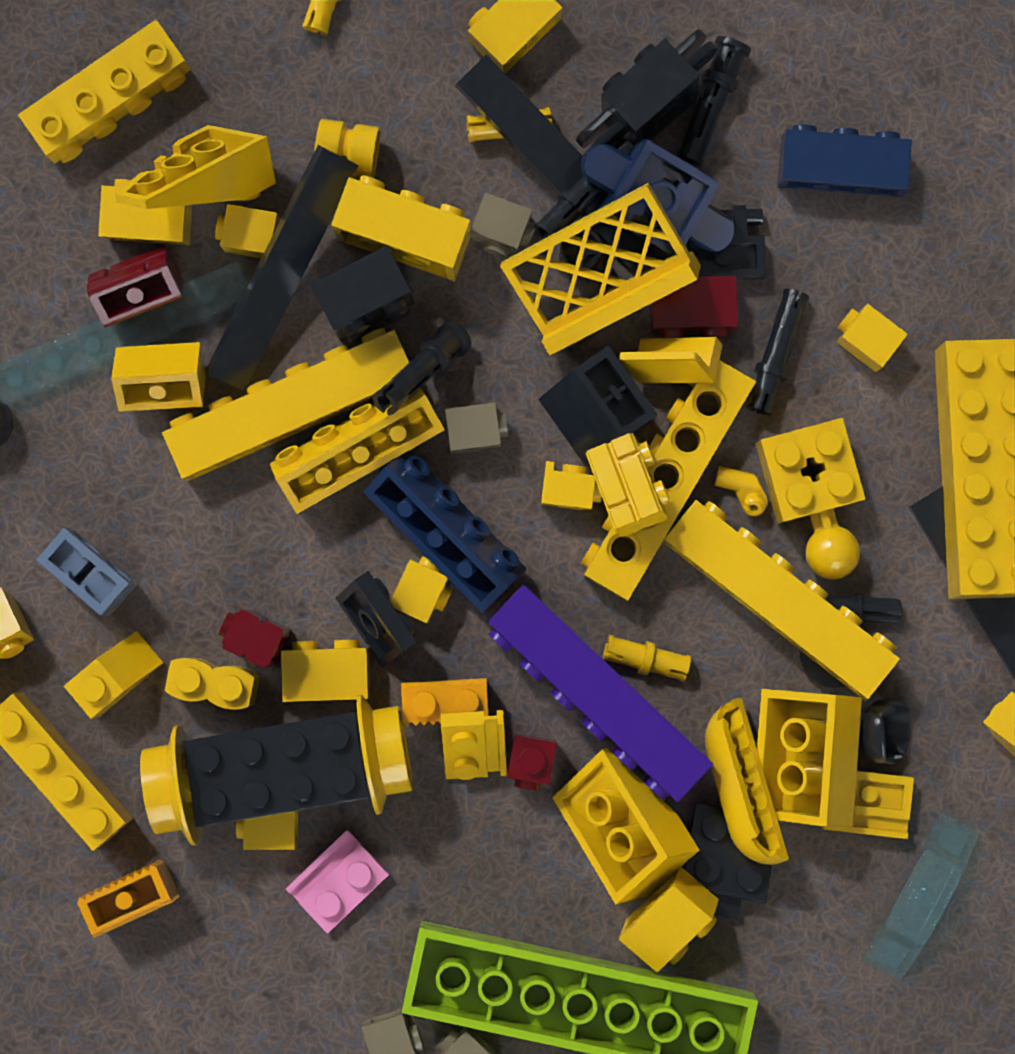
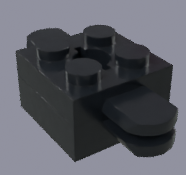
M701 29L694 31L676 48L666 38L656 47L653 44L646 46L634 59L635 65L624 75L621 72L614 74L604 84L602 88L604 92L601 94L602 113L580 132L576 142L582 148H586L589 145L592 147L596 144H608L613 147L619 138H624L635 147L639 138L650 141L655 139L697 101L700 78L698 71L714 57L718 47L712 41L702 46L707 36Z

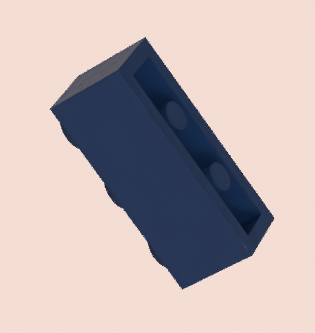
M794 125L792 130L786 129L781 137L777 187L902 197L909 187L912 139H900L899 133L891 131L877 132L875 136L859 135V131L852 128L834 129L833 133L817 132V127L813 125Z

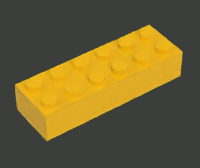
M1015 339L945 341L935 350L941 475L944 490L949 599L1015 597Z

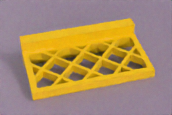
M649 183L511 256L500 264L501 269L542 333L543 339L541 342L549 355L697 280L701 266L693 251L689 252ZM644 198L653 213L650 226L625 220L628 206ZM622 210L620 218L611 216ZM656 220L662 230L654 228ZM598 222L617 226L613 245L610 246L588 240L591 226ZM622 228L647 235L642 254L617 248ZM585 230L583 238L574 236L579 232ZM651 236L669 241L676 254L664 261L646 256ZM567 242L580 246L576 265L551 259L555 245ZM585 248L609 254L605 274L580 267ZM548 250L546 257L539 255L540 253ZM614 256L639 263L636 275L628 280L610 276ZM526 261L543 265L540 283L535 284L522 280L515 267ZM643 265L651 266V268L642 272ZM549 267L573 274L568 293L544 286ZM582 276L602 282L599 295L591 299L574 295L577 277ZM607 284L614 286L611 289L605 291ZM530 291L537 293L536 299L533 298ZM545 295L566 301L563 314L548 321L539 307L541 296ZM570 303L578 305L569 310Z

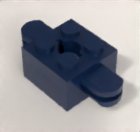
M639 138L630 156L608 144H596L583 154L581 160L582 174L589 182L608 192L600 208L649 183L684 245L689 240L705 250L720 251L726 248L732 241L734 223L731 218L709 204L721 183L650 140ZM644 198L628 206L625 220L650 226L653 213ZM622 210L611 216L620 218ZM656 220L654 228L662 230ZM628 230L641 239L646 240L647 235ZM651 236L650 244L671 256L676 254L669 241Z

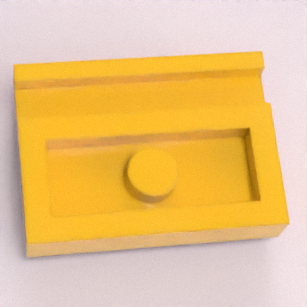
M497 710V716H484V711L441 714L446 779L470 780L488 777V772L500 771L501 776H507L503 710Z
M857 770L853 826H821L823 830L908 839L907 830L911 813L914 777Z

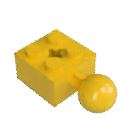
M843 418L761 439L755 445L777 524L810 516L814 533L806 545L805 553L809 567L814 573L825 579L835 580L846 577L856 568L859 562L860 547L856 537L849 530L838 526L834 509L866 499ZM807 461H810L812 466H817L819 473L815 475V482H812L810 476L803 477L801 474V469L807 466Z

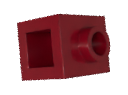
M514 733L507 778L515 779V787L539 791L540 784L550 785L557 745L556 740Z

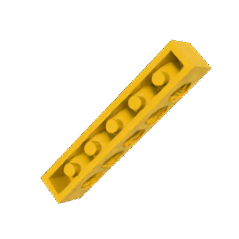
M719 360L714 383H687L693 388L685 401L677 398L665 418L672 423L664 437L656 434L649 445L656 461V465L650 467L653 479L655 469L660 466L670 467L676 474L675 485L672 488L666 489L671 500V504L664 506L668 515L667 520L621 537L615 532L608 515L601 527L608 531L600 546L593 542L580 563L587 567L583 574L584 577L621 599L629 600L755 385V380ZM707 394L716 399L718 411L715 415L706 416L699 412L696 405L699 396ZM688 430L696 436L697 447L694 451L683 452L677 447L675 436L679 431ZM626 538L633 544L634 555L629 561L621 562L613 557L611 545L615 539Z

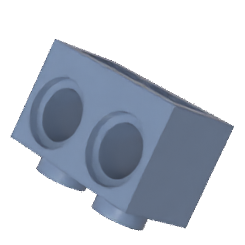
M63 528L36 559L37 562L100 616H111L137 586L135 581L72 529Z

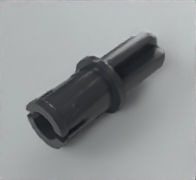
M856 593L855 597L828 595L825 599L837 610L842 605L847 607L863 622L897 624L902 617V604L899 599L862 597L861 593Z

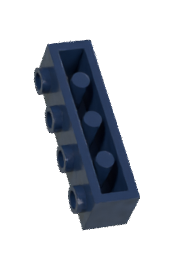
M410 450L389 463L363 491L482 613L527 570L519 561L517 554L512 549L504 546L490 532L488 525L481 518L475 516L460 501L456 492L450 487L445 486L430 471L428 464L422 458L415 456Z

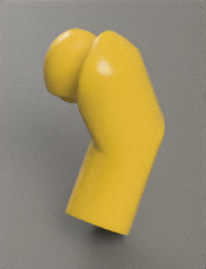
M718 466L714 486L735 491L743 511L748 516L757 517L763 514L767 507L768 499L758 478L752 473Z

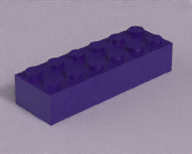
M524 584L488 621L493 627V630L488 635L506 652L512 646L520 652L524 659L519 664L537 681L545 676L555 686L550 692L551 695L568 711L577 706L586 715L580 722L600 741L606 735L617 745L611 751L632 771L639 765L647 773L642 780L663 801L671 795L678 802L713 765L706 756Z

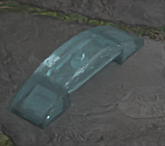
M941 811L922 846L924 851L885 924L881 923L862 958L863 961L899 981L902 979L921 952L945 911L970 859L979 831Z

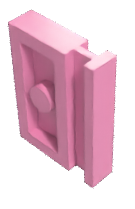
M347 829L286 890L296 898L305 911L328 934L390 873Z

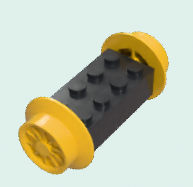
M362 694L357 695V713L351 712L192 740L187 739L182 726H174L168 745L143 749L140 757L143 799L153 832L155 834H162L181 830L192 846L199 845L201 828L206 826L365 799L372 800L374 811L378 815L382 814L387 795L413 791L409 752L400 707L394 706L373 710Z

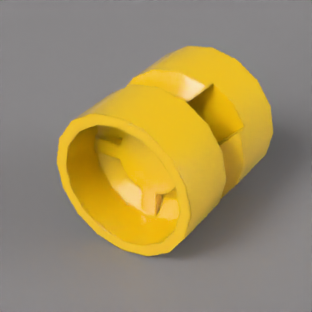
M322 118L317 130L314 152L317 146L320 145L357 164L358 168L353 179L360 180L362 175L374 178L380 147V127L356 124L353 129H348L344 121Z

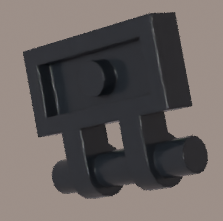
M732 205V209L720 210L728 215L734 223L733 239L726 248L720 251L705 250L689 240L685 245L689 252L693 251L701 265L698 277L736 276V280H761L766 277L764 235L748 236L747 225H763V209H746V205Z

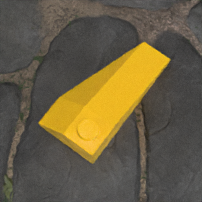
M207 125L175 142L172 145L174 154L169 158L168 156H159L154 160V171L139 173L121 188L115 196L118 203L144 209L256 199L263 190L276 184L268 138L263 135Z

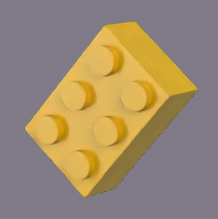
M362 175L360 180L348 177L331 224L338 241L372 253L388 246L395 261L455 282L471 238L470 219L464 218L465 212L447 204H441L440 209L424 204L425 198L408 190H401L400 195L384 189L385 184L372 177Z
M761 689L757 751L778 821L824 827L853 826L862 697Z

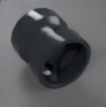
M585 230L579 232L574 236L583 238ZM590 231L588 240L600 243L596 234ZM561 242L559 260L576 265L580 246ZM585 248L580 267L594 271L599 264L601 252Z

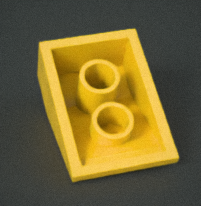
M608 748L602 749L552 797L615 905L648 897L700 851L678 814Z

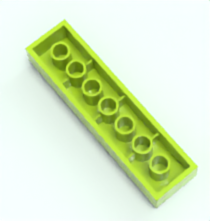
M421 921L401 1013L588 1054H748L758 999L751 991L663 972L657 973L649 969Z

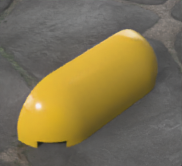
M735 698L721 706L710 718L705 732L706 753L708 759L713 763L711 766L712 774L727 827L735 846L753 861L769 865L779 864L789 860L743 700L742 698Z

